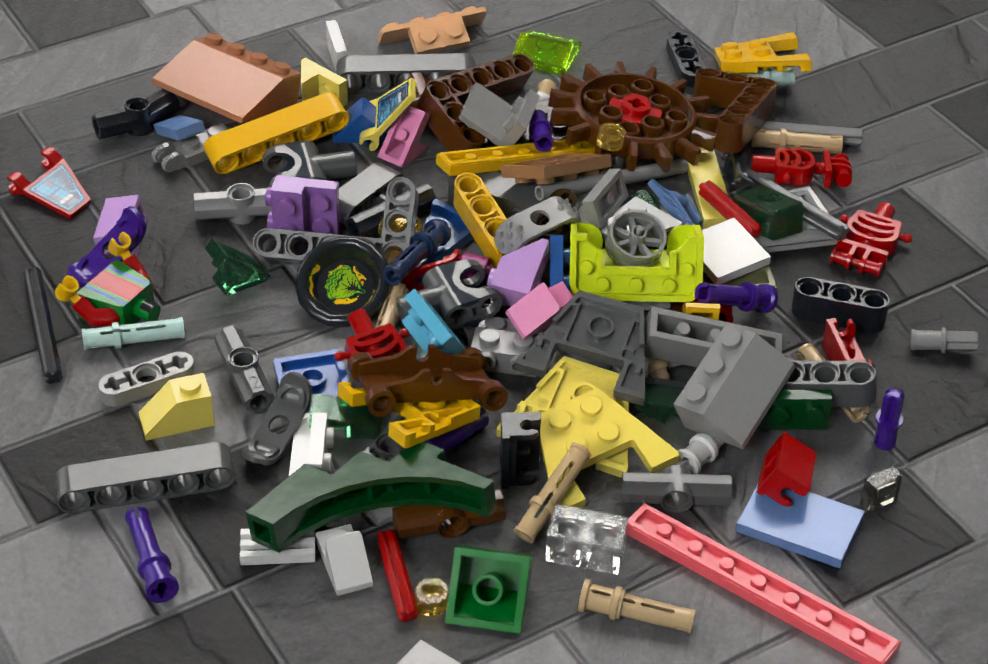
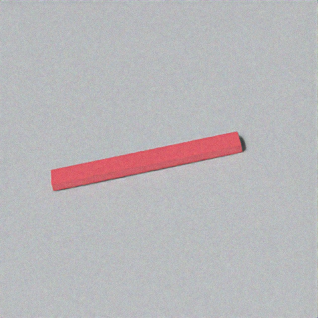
M643 503L624 523L623 533L861 664H889L899 651L901 641L646 503Z

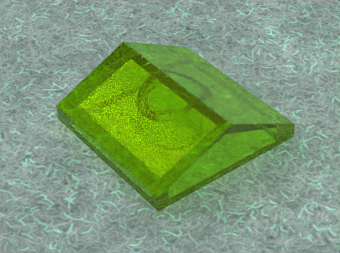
M526 30L520 32L513 54L520 53L528 56L534 62L535 69L564 74L581 46V40Z

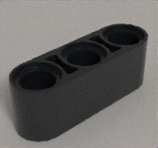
M802 277L796 281L794 286L791 312L798 319L826 324L827 319L836 318L838 327L847 328L846 323L848 319H852L856 330L875 333L883 330L890 300L885 292L878 289L814 277Z

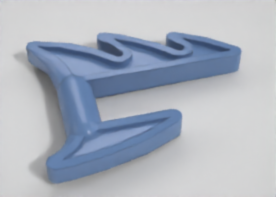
M654 179L647 183L660 198L659 202L674 218L683 222V224H700L702 221L701 215L688 193L684 196L675 191H670Z

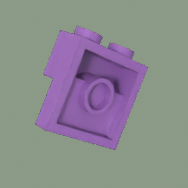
M276 175L272 187H267L265 204L266 206H272V212H269L267 218V228L340 234L339 182Z

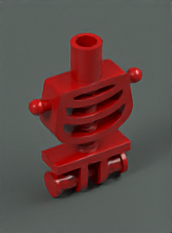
M775 148L774 156L752 155L751 170L756 173L774 174V182L805 186L812 182L814 174H822L825 188H830L831 181L836 182L840 187H848L852 182L851 163L848 156L844 153L830 157V151L823 150L822 162L820 163L818 161L815 162L814 155L811 152L801 148Z
M887 202L880 203L874 213L859 209L851 218L843 214L839 220L848 225L849 232L844 240H837V246L831 253L830 263L834 264L835 262L844 265L846 270H850L854 265L858 267L859 274L863 275L867 272L879 278L882 270L886 268L888 256L895 253L898 240L910 243L912 236L910 234H900L902 223L892 219L895 214V208Z
M358 309L347 318L355 335L347 338L345 352L337 351L334 354V358L338 362L344 359L349 361L352 355L358 352H367L374 359L392 356L395 352L399 353L407 347L403 339L408 338L410 332L408 329L403 328L398 333L391 323L375 328L366 310Z

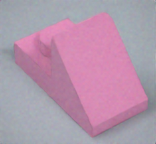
M409 105L391 124L377 157L402 168L408 166L427 149V146L419 143V140L430 114Z
M563 281L549 288L545 283H541L506 311V315L522 339L525 340L549 328L553 323V318L573 296Z

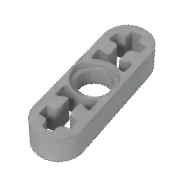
M174 352L105 375L98 383L100 400L107 406L117 407L154 395L169 380L195 375L193 358L185 352ZM144 376L155 377V379L150 382L139 381V379Z

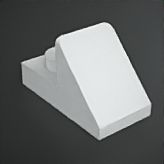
M351 524L315 533L318 550L337 596L373 587L371 571L360 531H353Z

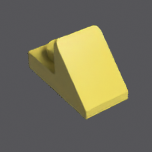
M307 58L301 60L302 101L323 93L333 92L338 96L343 106L348 104L347 80Z

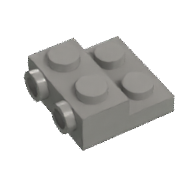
M492 316L481 321L479 326L476 327L471 347L479 349L487 362L485 371L536 377L516 371L515 361L521 353L525 354L535 343L534 339L538 334L542 335L546 329L523 340L509 318Z

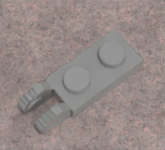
M221 123L211 126L203 133L171 144L165 142L161 146L155 147L151 156L169 173L185 167L189 168L209 159L203 149L205 141L215 134L228 130V128Z

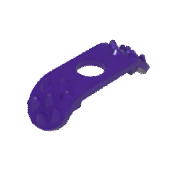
M132 206L123 209L120 219L116 222L117 224L85 257L69 266L67 275L74 277L78 281L79 286H85L115 259L123 261L121 256H116L113 259L105 258L104 249L109 244L111 238H114L116 243L123 246L119 242L118 236L121 232L127 233L131 238V244L128 248L130 253L141 243L146 234V224L137 209Z

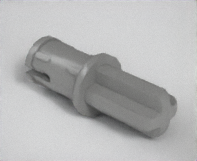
M942 327L941 331L911 329L910 349L940 350L941 354H945V350L975 351L978 348V334L975 331H946L945 327Z

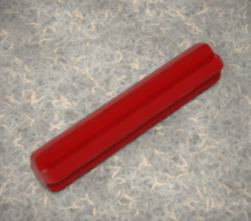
M710 180L699 185V195L726 220L735 218L753 238L761 236L762 226Z
M392 529L387 531L381 530L377 534V545L398 619L402 622L414 621L418 617V606L397 534Z

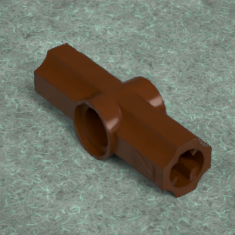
M501 489L495 490L497 510L489 518L465 510L441 506L406 505L392 508V518L397 538L402 539L438 532L444 538H455L465 533L469 526L506 520V510Z

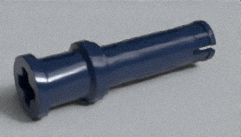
M440 219L429 220L424 230L417 232L411 238V245L384 268V280L388 284L396 286L423 259L432 258L437 253L438 247L446 245L451 238V231L448 225Z

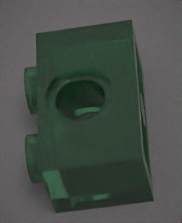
M764 185L734 193V202L762 226L760 231L762 236L774 241L803 232V202Z

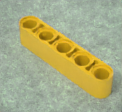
M327 92L215 134L205 141L203 149L215 171L219 174H227L261 161L262 155L270 147L290 142L313 141L337 132L348 124L350 116L338 96L333 92Z
M462 173L456 177L454 182L453 205L484 256L491 258V265H495L497 269L500 258L506 254H502L497 249L494 237L498 227L507 218L482 179L474 173Z

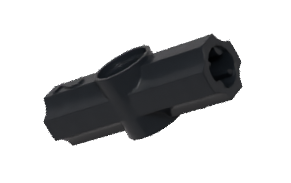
M427 183L416 187L419 194L417 215L432 209L431 204L434 199H437L432 187ZM411 189L395 196V199L399 201L408 199ZM386 193L377 197L372 208L346 219V229L350 236L370 238L382 232ZM404 218L396 219L392 223V231L396 233L403 231L407 227V220Z

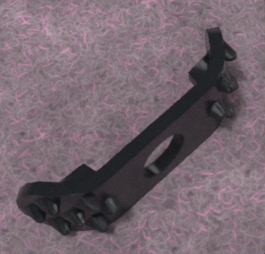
M745 147L737 153H723L722 160L725 161L724 171L731 197L741 205L751 206L759 197V189L756 183L748 178L747 173L741 171L738 158L744 152Z

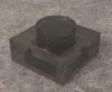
M894 466L881 472L872 473L864 480L860 504L869 513L896 501L903 475Z

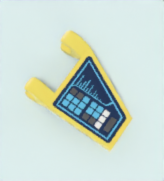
M410 78L379 98L369 101L376 106L375 127L360 133V145L365 140H371L369 150L375 151L378 148L379 137L416 98V80Z

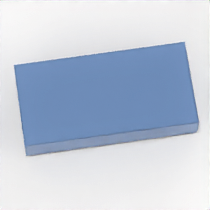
M183 115L154 124L156 134L178 141L206 131L202 120Z

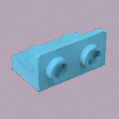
M413 289L404 297L412 308L408 310L409 315L402 320V323L426 354L428 353V344H435L442 351L453 354H460L461 351L466 349L429 301L416 289Z

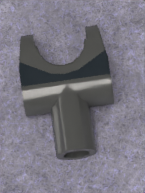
M298 141L270 147L262 155L264 169L267 172L277 173L278 175L327 181L357 176V166L353 150L319 155L317 146L313 142ZM279 155L283 157L277 164L268 163V160L273 156ZM275 177L269 182V187H272Z
M473 259L450 262L430 269L423 277L422 283L425 289L418 291L429 301L437 313L441 315L448 327L452 329L463 328L491 318L497 314L503 302L499 292L494 288H474L483 281L485 271L482 265ZM477 269L473 277L463 278V275L468 270ZM406 295L396 298V306L401 321L409 315L408 310L412 308L404 298ZM495 298L490 306L481 308L487 299Z

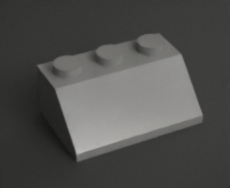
M726 323L673 405L684 428L708 434L714 439L744 449L792 374L795 365L758 334Z

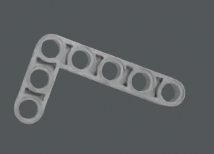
M397 177L391 180L386 191L381 239L265 228L255 234L253 248L265 260L301 264L306 254L321 242L339 236L358 237L375 245L388 262V256L391 251L396 249L404 251L411 245V238L415 235L419 201L418 191L413 182L408 178ZM401 187H408L411 189L408 199L404 201L396 200V191ZM396 219H406L407 227L404 231L398 233L392 231L391 226ZM268 238H276V248L271 252H264L263 243ZM299 241L308 242V250L303 255H295L294 247Z

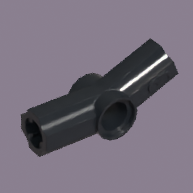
M161 89L146 98L132 97L126 100L122 107L93 113L91 119L95 135L99 140L125 133L133 136L147 135L152 132L153 123L179 109L180 102L174 93L165 89Z

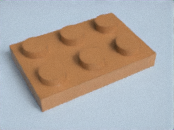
M565 153L501 165L502 178H515V183L533 182V179H536V184L555 183V177H559V180L576 179L577 173L580 172L582 176L599 174V169L611 167V154Z

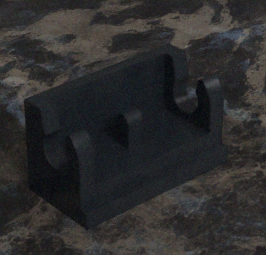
M541 412L501 413V489H508V486H527L536 483V475H521L519 472L539 469Z

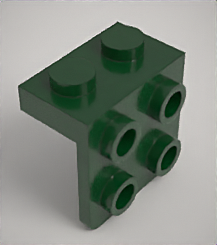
M781 390L759 424L758 429H828L832 404L831 390Z

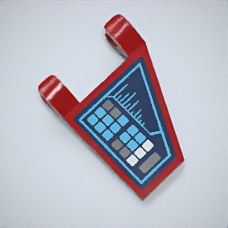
M46 147L40 154L46 157L41 162V165L48 171L32 183L20 172L15 171L7 177L8 181L12 182L8 190L14 195H25L71 220L91 204V199L64 158L54 148Z

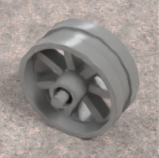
M632 209L624 211L613 219L605 239V249L609 258L617 266L653 267L658 263L667 242V233L662 222L653 214L644 210ZM627 225H628L630 232H628V231H626V230H624V229H622V228H620V227H624V226H627ZM650 232L655 238H648L646 235ZM613 234L625 240L616 242L613 237ZM646 246L658 247V250L652 254Z

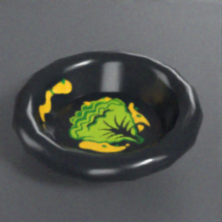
M339 236L321 242L306 254L297 269L295 290L300 306L312 319L334 327L351 326L347 318L358 309H365L369 317L373 316L381 309L390 291V284L383 278V270L388 266L387 259L375 245L358 237Z

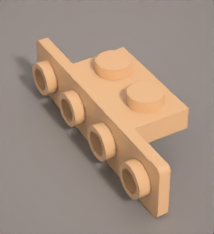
M470 6L460 12H442L435 17L427 19L417 17L403 24L389 23L381 28L377 40L379 45L410 39L415 54H433L466 47L470 43L466 27L481 24L487 11L485 7L476 8L475 6Z

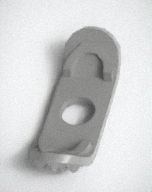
M559 196L550 197L507 218L495 232V246L502 254L507 255L520 249L529 241L563 224L567 225L570 222L581 221L579 211L575 206L571 207L569 199L564 200ZM541 213L548 217L549 222L545 225H536L531 221L530 217L533 214Z

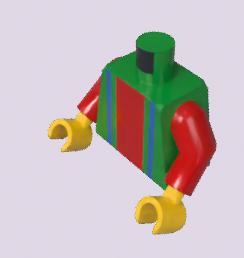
M121 232L118 236L119 242L123 246L118 245L114 238H111L108 245L109 252L114 256H121L122 262L115 259L78 292L76 291L79 288V283L70 275L65 276L62 284L59 283L55 290L57 299L64 302L71 301L73 303L71 307L79 314V317L92 327L112 326L113 322H119V325L137 323L140 319L147 322L156 321L160 315L161 308L154 302V285L135 254L131 255L128 248L131 244V238L125 232Z

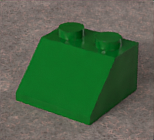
M466 545L456 546L454 549L445 623L521 634L530 591L534 555Z

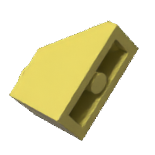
M204 373L169 380L138 412L146 441L215 426L212 397Z

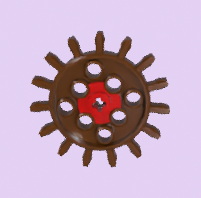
M622 61L616 62L614 73L604 75L591 63L585 64L582 78L584 81L567 73L562 74L559 90L551 88L548 103L549 107H554L552 108L550 118L551 126H572L567 130L565 144L571 146L587 141L595 147L594 154L608 153L625 158L628 171L633 172L638 161L655 160L661 170L667 173L670 171L672 156L678 155L693 166L697 165L701 152L700 148L711 152L714 150L717 120L720 115L705 114L707 113L710 101L707 95L692 98L684 96L687 85L686 79L682 78L669 85L656 79L657 68L653 66L648 69L645 76L626 73Z

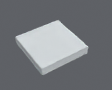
M735 218L702 230L704 235L703 271L715 284H723L770 264L771 256Z

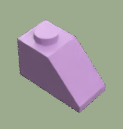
M542 238L500 258L497 269H491L487 280V287L494 288L499 292L503 300L502 304L513 306L540 284L550 258L549 240Z

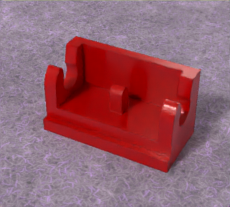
M836 318L827 319L822 347L828 360L866 362L854 338L856 327L853 320L848 319L846 323L847 328L842 332H838ZM868 359L867 362L870 363V364H872L873 367L875 368V366H874L872 360H871V359Z
M784 431L764 455L756 493L761 496L765 494L783 506H792V499L789 496L783 495L781 490L790 488L794 493L805 497L811 488L817 452Z

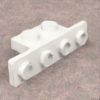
M305 413L293 435L289 476L303 464L324 470L329 474L332 473V453H328V449H334V427H330L331 415L329 413Z

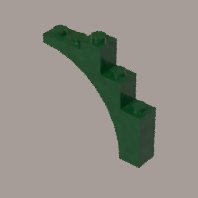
M422 442L410 448H404L389 462L360 451L334 474H329L324 470L303 464L245 513L252 541L280 553L302 536L325 524L370 510L406 505L441 506L465 510L489 518L497 510L493 480L446 462L444 449Z

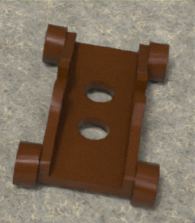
M428 344L427 355L420 359L416 357L417 347L415 345H408L404 350L392 356L374 359L367 352H358L352 355L348 361V370L354 380L361 383L366 393L365 403L369 411L377 417L389 415L395 409L396 403L479 399L485 409L497 411L503 408L508 400V393L499 381L487 377L484 372L487 366L486 359L481 351L474 347L466 348L460 354H453L442 351L435 344Z

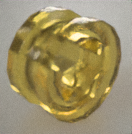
M615 123L600 125L599 135L596 139L598 146L608 151L622 149L626 130Z
M427 578L417 584L415 599L420 613L427 616H437L447 610L449 588L444 581L437 578Z

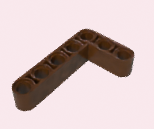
M519 53L433 79L427 83L416 103V108L430 114L427 124L448 152L481 148L486 137L475 129L469 128L459 119V115L473 85L479 83L500 98L519 92L533 73L535 64L528 56Z
M711 68L696 70L693 97L707 95L710 98L709 105L726 108L717 120L716 150L724 153H737L746 146L774 113L777 90L776 81Z

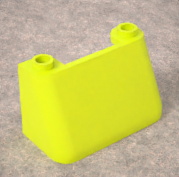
M571 222L569 285L573 295L581 290L618 301L691 302L695 300V289L697 285L703 283L704 235L700 225L683 224L674 227L668 234L667 250L663 249L658 263L653 267L617 266L609 258L606 249L602 248V233L597 226L591 223ZM649 249V250H650L651 253L653 254V253L656 252L658 249Z

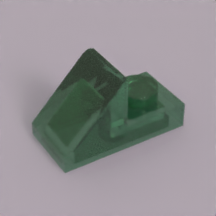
M213 238L205 247L206 251L213 258L211 263L218 269L212 279L224 295H232L264 283L270 278V275L255 258Z

